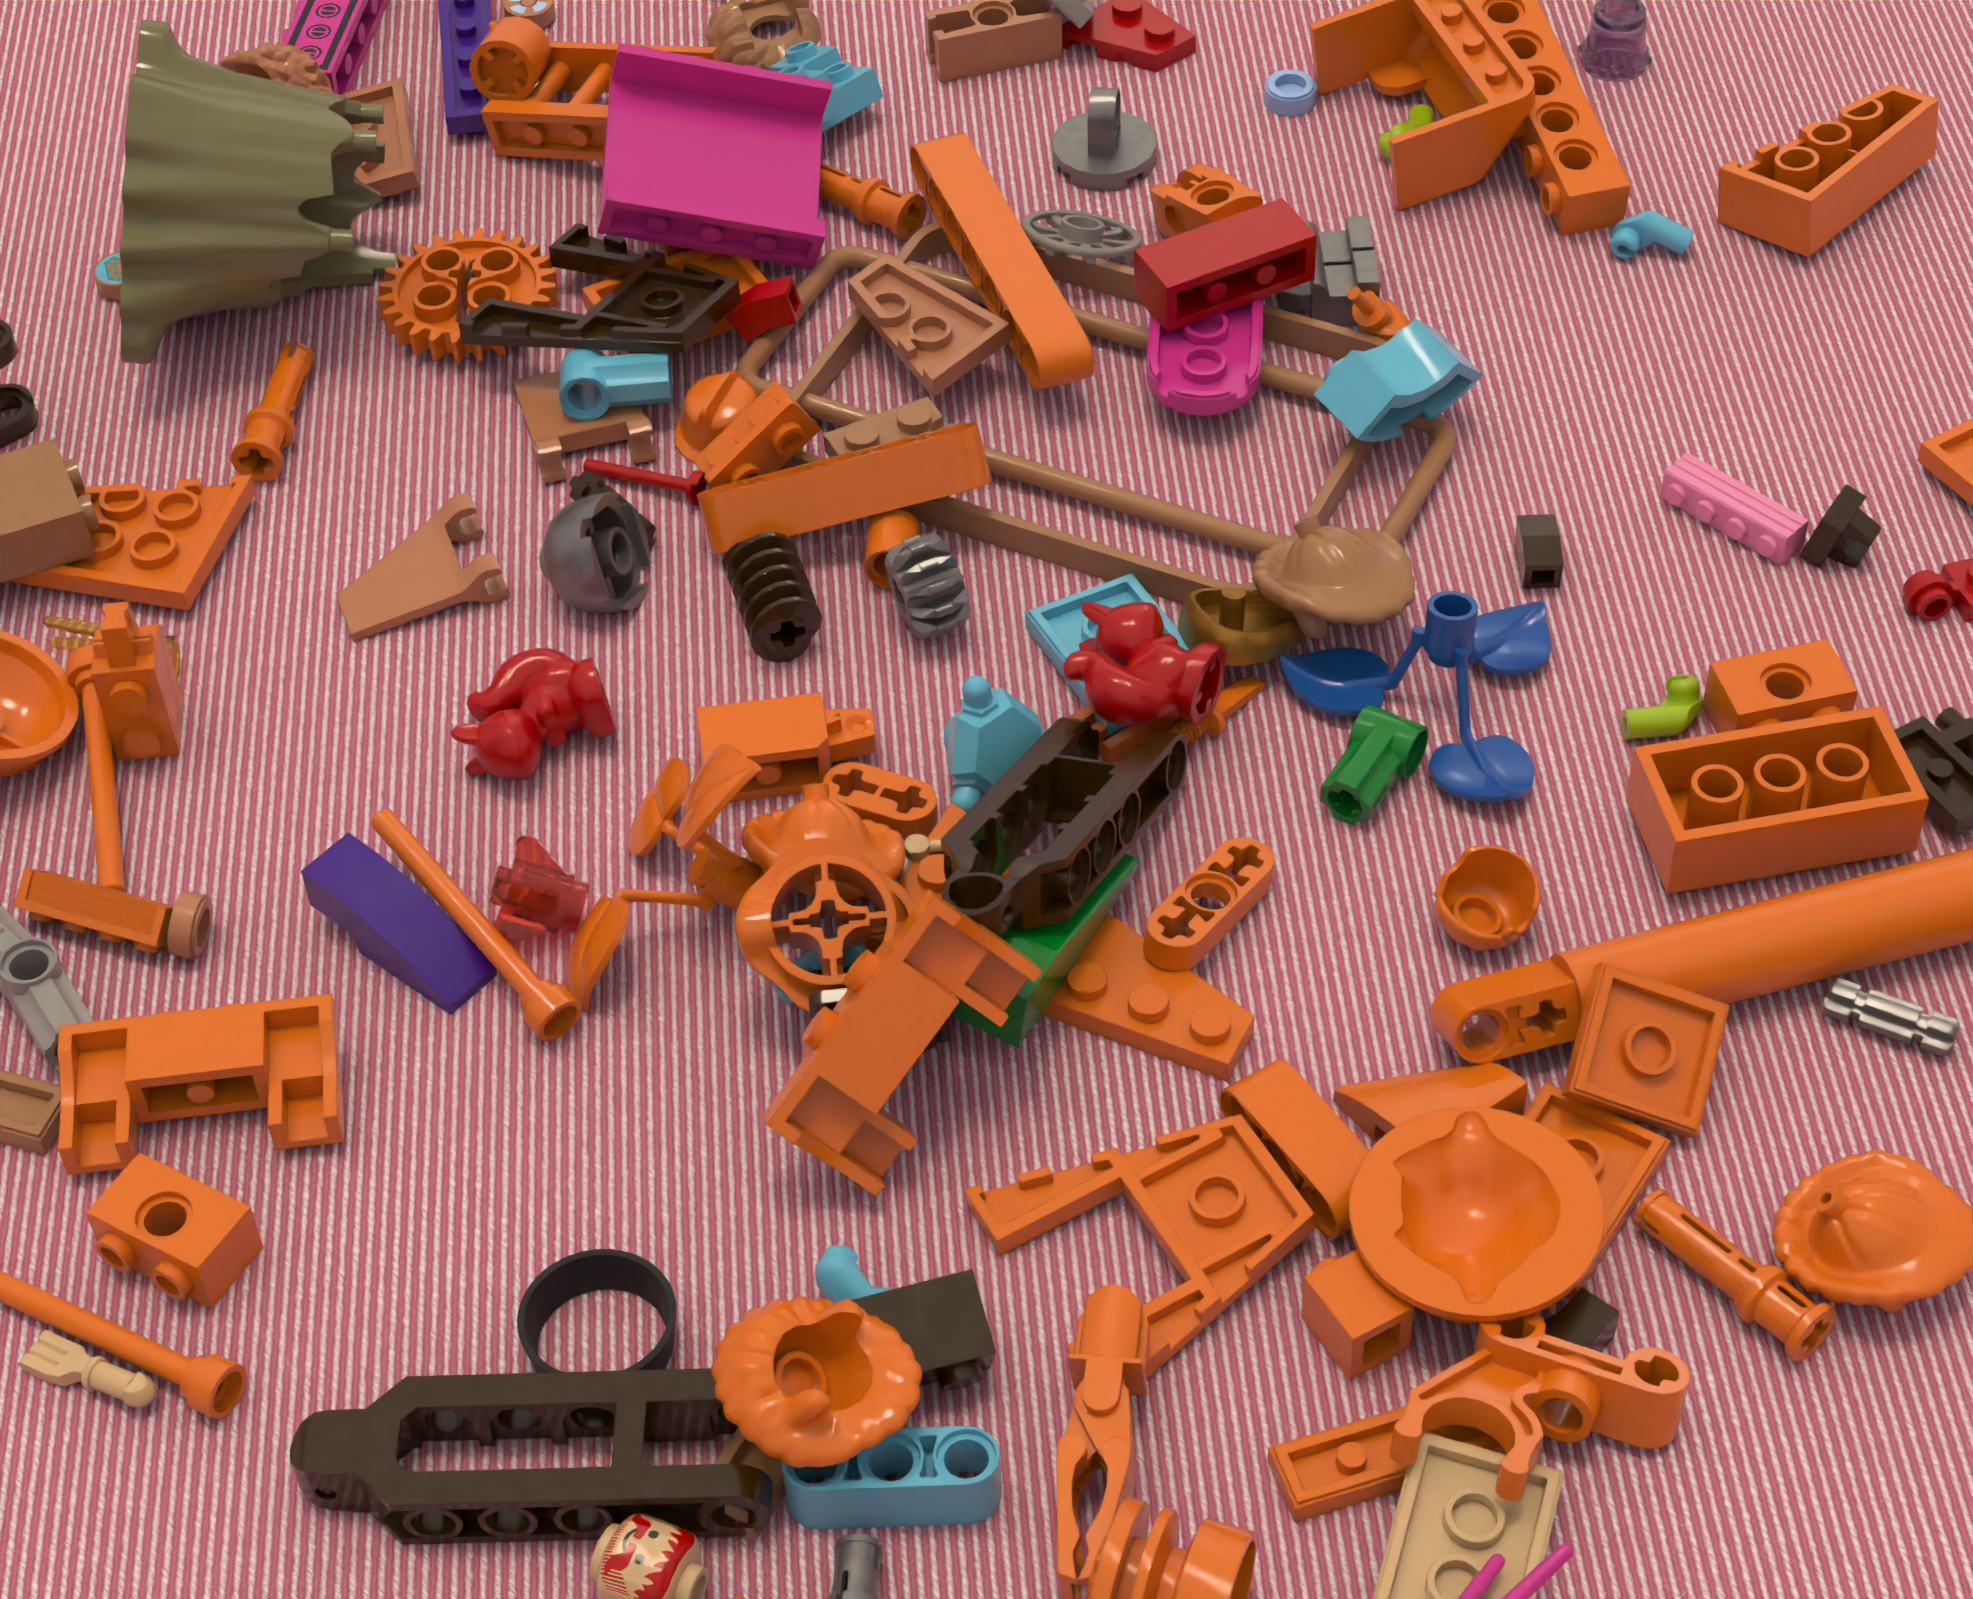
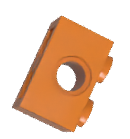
M1824 639L1710 662L1702 707L1716 733L1852 711L1854 710L1858 690L1829 640Z
M140 1152L86 1212L97 1241L95 1249L106 1263L122 1272H127L131 1268L151 1278L155 1285L168 1296L177 1300H184L185 1297H188L210 1309L215 1306L264 1248L250 1206Z

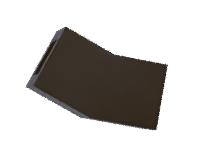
M1555 514L1517 515L1515 549L1519 562L1522 589L1560 588L1564 564Z
M1581 1287L1561 1311L1544 1320L1546 1325L1545 1334L1602 1352L1615 1336L1620 1311Z

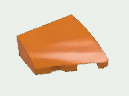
M1488 1062L1342 1085L1334 1090L1333 1101L1373 1140H1376L1412 1118L1441 1109L1483 1107L1504 1110L1523 1116L1528 1082L1512 1070L1500 1064Z

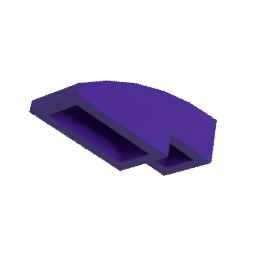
M349 832L301 870L308 900L312 907L355 935L359 953L448 1014L454 1013L497 975L496 968L429 896L386 859Z

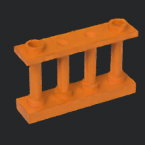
M549 41L551 48L549 64L543 72V78L524 101L489 100L480 111L496 156L603 161L608 105L595 103L603 93H609L610 76L619 44ZM628 44L721 61L717 47ZM558 91H577L569 103L551 102Z

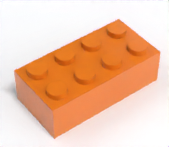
M1882 706L1634 747L1626 801L1667 894L1916 851L1929 797Z

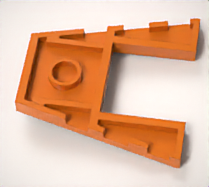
M1241 1114L1154 1137V1146L1125 1154H1120L1117 1148L1091 1154V1163L1051 1173L1049 1166L1017 1174L1018 1183L984 1192L981 1185L970 1187L964 1190L967 1206L999 1255L1002 1256L1123 1192L1185 1281V1283L1142 1305V1311L1148 1319L1150 1332L1145 1378L1148 1379L1316 1229L1314 1212ZM1075 1341L1066 1345L1068 1353H1074Z

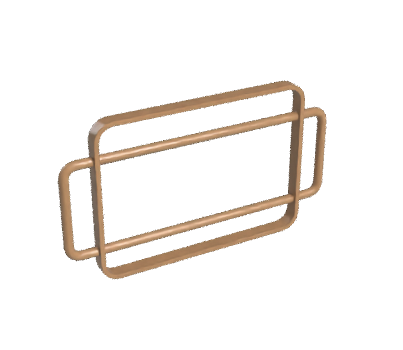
M938 221L922 227L912 235L897 256L888 254L966 299L985 304L970 277L924 264L930 258L939 254L955 252ZM1032 243L1053 279L1141 303L1134 294V268L1101 258H1096L1095 264H1087L1083 256L1066 253L1052 257L1046 255V247ZM846 246L825 254L796 288L803 304L798 321L836 273L846 268L864 269L886 253L867 247ZM1264 305L1262 338L1337 360L1345 358L1351 350L1367 351L1387 342L1374 335ZM1069 306L1085 334L1147 351L1149 328ZM857 307L794 388L782 385L810 417L841 427L877 415L874 412L822 397L874 329ZM796 324L766 331L756 338L740 358L735 371L742 373L744 380L752 386L757 396L772 383V381L759 377L757 375L759 370ZM1261 361V385L1319 401L1313 394L1323 384V378ZM1421 414L1402 424V426L1430 434L1433 437V441L1381 528L1382 531L1388 532L1399 543H1401L1454 451L1457 438L1453 425L1441 414L1430 421ZM1354 436L1351 438L1303 519L1316 514L1320 525L1326 526L1376 442L1358 440ZM984 446L991 473L1255 554H1260L1266 549L1269 550L1272 545L1280 543L1285 538ZM800 450L780 470L825 458ZM949 496L899 508L912 514L919 522L1104 580L1111 581L1132 573L1149 594L1181 604L1184 603L1186 597L1191 592L1201 588L1238 587L1259 592V589L1256 588L1253 582L1241 584L1223 582ZM1296 531L1293 533L1292 536L1298 537Z

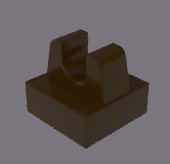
M1846 484L1819 522L1799 556L1819 569L1827 557L1849 567L1856 568L1881 531L1880 525L1860 509L1867 496Z

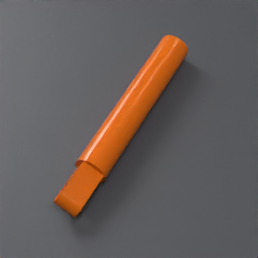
M1973 848L1555 953L1550 959L1453 983L1442 989L1435 997L1430 1010L1431 1022L1435 1030L1462 1058L1471 1063L1484 1064L1570 1041L1575 1042L1594 966L1602 961L1724 1004H1731L1973 941ZM1480 1014L1478 1021L1473 1027L1462 1031L1465 1023L1471 1017Z

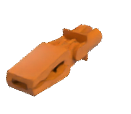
M1117 1284L1101 1286L1088 1296L1085 1302V1310L1080 1315L1074 1353H1068V1362L1075 1391L1074 1405L1065 1435L1058 1440L1056 1456L1057 1573L1063 1599H1081L1080 1585H1087L1088 1587L1090 1573L1098 1548L1103 1538L1108 1535L1120 1504L1127 1497L1133 1498L1136 1475L1134 1469L1133 1415L1129 1395L1147 1396L1145 1372L1150 1332L1148 1319L1142 1311L1141 1301L1128 1288ZM1101 1468L1106 1477L1107 1486L1100 1511L1085 1535L1088 1555L1085 1561L1078 1530V1512L1081 1496L1091 1485L1093 1476Z

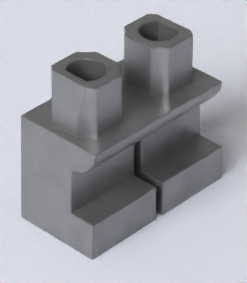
M1368 215L1346 217V230L1318 232L1317 226L1314 223L1304 221L1317 235L1315 280L1278 292L1279 309L1289 312L1308 311L1310 318L1338 326H1358L1352 315L1353 302L1347 297L1348 290L1356 286L1363 293L1370 290L1380 298L1381 281Z

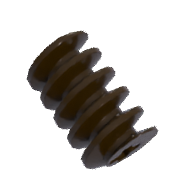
M775 532L757 534L736 543L726 552L722 565L754 653L763 660L776 663L790 662L805 652L810 645L811 638L819 630L822 622L821 612L818 604H816V599L810 588V583L804 572L795 544L785 534Z

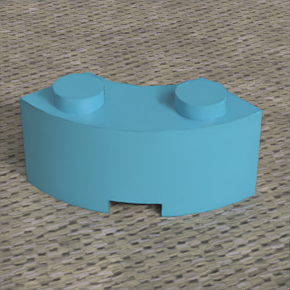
M1415 318L1408 326L1400 329L1383 345L1367 351L1351 350L1345 358L1336 361L1328 369L1323 384L1313 395L1356 439L1378 442L1401 436L1402 430L1398 426L1409 422L1421 414L1428 421L1432 420L1462 397L1483 374L1440 331Z

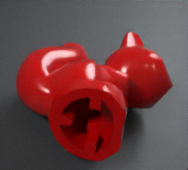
M1093 602L1082 604V613L1089 620L1097 624L1095 638L1079 643L1080 650L1071 653L1065 660L1063 674L1070 681L1079 680L1084 682L1086 699L1092 710L1099 717L1121 726L1137 727L1152 723L1158 719H1185L1199 724L1211 714L1223 684L1226 653L1221 647L1211 642H1205L1187 651L1178 646V640L1170 633L1165 634L1161 613L1156 605L1152 603L1132 602L1114 608Z
M535 648L511 656L502 663L496 671L491 685L484 692L475 691L467 697V707L471 715L481 723L455 726L450 733L454 740L474 746L476 757L465 767L468 774L474 776L490 773L500 778L527 780L534 777L539 766L543 740H546L551 746H560L566 741V733H574L584 728L590 734L602 739L616 733L617 728L605 689L592 657L577 662L554 649Z

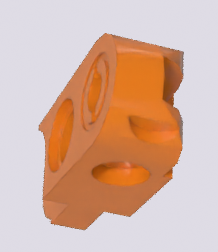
M1199 163L1179 172L1176 181L1170 184L1160 183L1149 189L1156 227L1167 237H1172L1263 205L1262 195L1216 166L1211 168L1206 164Z

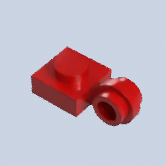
M1973 558L1944 564L1941 574H1936L1931 570H1923L1909 577L1903 586L1904 594L1902 601L1910 615H1918L1921 620L1927 622L1935 621L1946 615L1951 607L1955 606L1966 623L1973 621Z

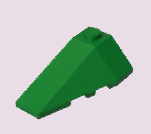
M1126 853L1068 920L1024 930L1009 928L1000 937L1034 961L1043 971L1035 983L1027 979L1005 1009L1009 1017L1002 1027L996 1025L960 998H958L960 1002L950 1015L1019 1048L1067 976L1069 970L1073 967L1138 869L1140 860Z

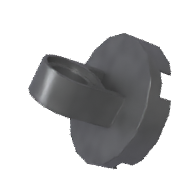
M1093 86L1089 97L1088 112L1073 116L1059 125L1052 137L1053 168L1057 173H1059L1060 169L1070 175V184L1078 188L1093 191H1118L1127 188V179L1141 173L1142 180H1144L1151 174L1157 163L1156 134L1146 121L1130 113L1121 112L1120 88Z

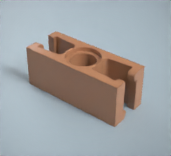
M978 0L924 11L926 55L930 63L936 62V75L940 83L1063 58L1062 15L1057 7L1051 8L1052 3L1049 0Z

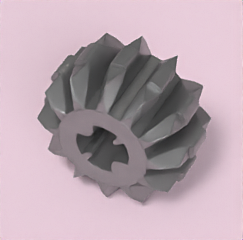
M933 532L924 536L918 534L902 540V544L889 548L884 562L887 570L886 578L892 590L891 596L895 599L898 612L902 615L906 628L917 638L923 640L932 636L938 638L953 632L954 628L964 625L966 620L969 619L971 610L968 603L969 594L965 588L964 576L959 570L957 558L953 557L949 544Z

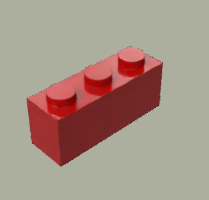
M1281 198L1135 249L1134 294L1166 332H1170L1315 280L1317 235L1289 204Z

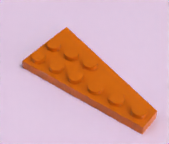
M231 476V485L207 487L201 486L200 478L177 480L176 489L144 491V488L139 483L85 487V492L76 495L79 497L88 494L100 527L89 531L96 555L13 579L9 582L189 611L256 493L253 476Z
M951 802L929 835L928 840L941 839L967 812ZM944 851L930 853L929 856L919 862L912 861L898 884L908 892L915 905L919 903L928 889L942 898L941 893L946 881L944 874ZM1022 852L1019 857L1027 856V855ZM1012 864L1001 875L1003 878L1006 879L1009 876ZM1108 913L1041 1015L1228 1081L1254 1033L1255 1016L1189 969L1169 971L1153 965L1143 952L1144 937ZM885 934L869 936L865 947L874 954L882 944Z

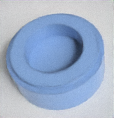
M1288 69L1278 71L1270 75L1265 81L1264 104L1271 112L1282 116L1305 114L1315 106L1316 82L1310 75L1299 70Z

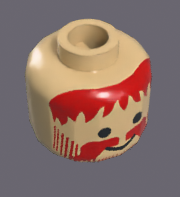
M634 1514L621 1524L612 1523L601 1535L591 1559L590 1578L592 1581L597 1582V1594L600 1599H702L709 1580V1569L701 1565V1545L695 1534L647 1514Z

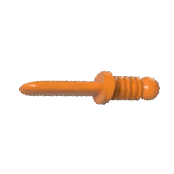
M1251 676L1240 678L1220 692L1213 711L1203 722L1196 724L1182 719L1167 732L1184 735L1187 746L1204 733L1216 737L1225 731L1227 727L1225 719L1258 695L1264 689L1266 683Z

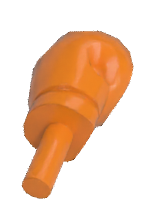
M1356 286L1348 290L1347 297L1353 302L1352 315L1358 323L1361 332L1389 341L1400 329L1411 323L1402 309L1392 300L1382 301L1373 291L1369 290L1363 293Z

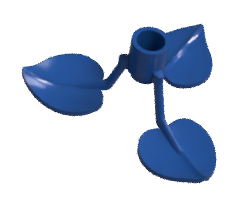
M1457 591L1436 593L1429 598L1427 603L1425 627H1413L1411 641L1391 674H1389L1390 671L1387 663L1382 658L1364 649L1331 648L1299 656L1280 655V668L1292 691L1301 700L1327 714L1358 716L1361 710L1368 704L1379 708L1383 706V690H1394L1397 688L1420 647H1424L1432 663L1441 667L1456 668L1459 734L1462 742L1442 745L1433 752L1429 761V772L1435 784L1446 793L1455 797L1480 802H1503L1507 799L1518 800L1528 795L1532 789L1534 767L1530 756L1521 745L1501 735L1487 736L1475 741L1471 732L1467 663L1476 664L1480 662L1486 670L1499 675L1527 674L1542 668L1548 662L1551 653V638L1546 620V606L1543 600L1477 616L1478 604L1471 596Z

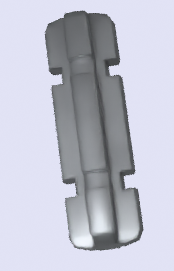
M1841 978L1834 979L1829 985L1823 1001V1012L1827 1016L1847 1023L1849 1018L1857 1019L1858 1027L1909 1045L1912 1040L1921 1042L1920 1049L1940 1056H1946L1950 1053L1959 1032V1021L1956 1018L1936 1011L1931 1016L1923 1014L1924 1007L1873 989L1868 994L1861 992V985Z

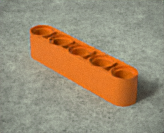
M970 422L720 485L697 494V499L712 552L724 553L736 543L757 534L775 532L789 537L976 489L990 483L992 477L978 423Z

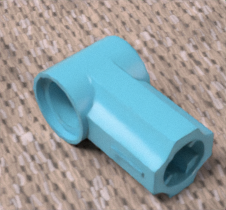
M573 349L561 361L559 403L562 410L569 417L576 420L590 421L597 419L608 408L673 402L672 371L668 352L605 356L596 349ZM579 382H590V383H592V384H594V385L581 386V385H579V384H577V383H579Z

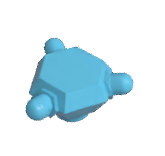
M979 675L970 676L963 683V699L960 700L962 711L957 712L950 718L944 731V744L947 750L946 758L950 773L955 777L952 783L955 790L951 802L965 812H968L1047 731L1043 730L1039 715L1004 689L999 688L994 691V688L990 687L987 679Z

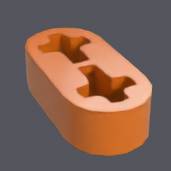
M858 762L840 763L832 767L824 775L822 783L828 784L829 798L845 803L860 816L861 820L870 819L898 831L904 841L907 837L914 834L928 837L938 823V806L935 790L929 784L919 779Z

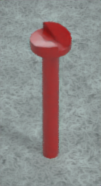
M589 458L583 464L584 471H593L596 475L683 492L687 502L699 506L697 494L705 491L707 487V481L704 478L706 473L703 471L695 470L686 479Z

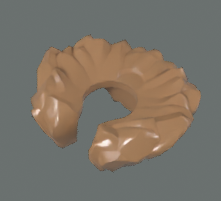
M730 0L715 10L709 18V28L705 38L709 41L708 47H717L723 62L769 70L771 65L786 57L784 52L789 47L804 41H813L815 46H817L821 40V28L818 18L809 9L808 0H752L750 2ZM766 21H797L798 25L776 39H759L752 34V30L757 25Z

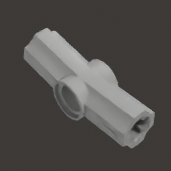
M0 906V991L9 999L16 1017L25 1023L49 1066L59 1065L57 1053L59 1026L94 1022L64 972L53 944L45 939L34 938Z

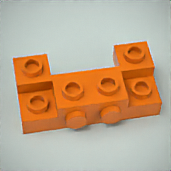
M928 889L889 943L883 941L874 954L869 950H865L855 960L843 980V985L848 987V990L835 1008L830 1010L825 1006L811 1020L801 1038V1041L807 1045L801 1052L804 1059L763 1113L765 1125L792 1144L831 1165L877 1197L885 1186L881 1178L903 1147L910 1152L918 1141L912 1129L881 1108L960 1002L958 998L999 1027H1002L1009 1017L1005 1011L1009 1003L1027 979L1035 983L1043 971L1034 961L985 926L977 924Z
M332 993L246 1004L232 1003L220 1007L178 1012L165 1011L153 1015L59 1026L57 1050L60 1076L58 1151L68 1175L126 1168L138 1154L139 1123L268 1108V1128L275 1150L344 1142V1087L339 1073V1017Z

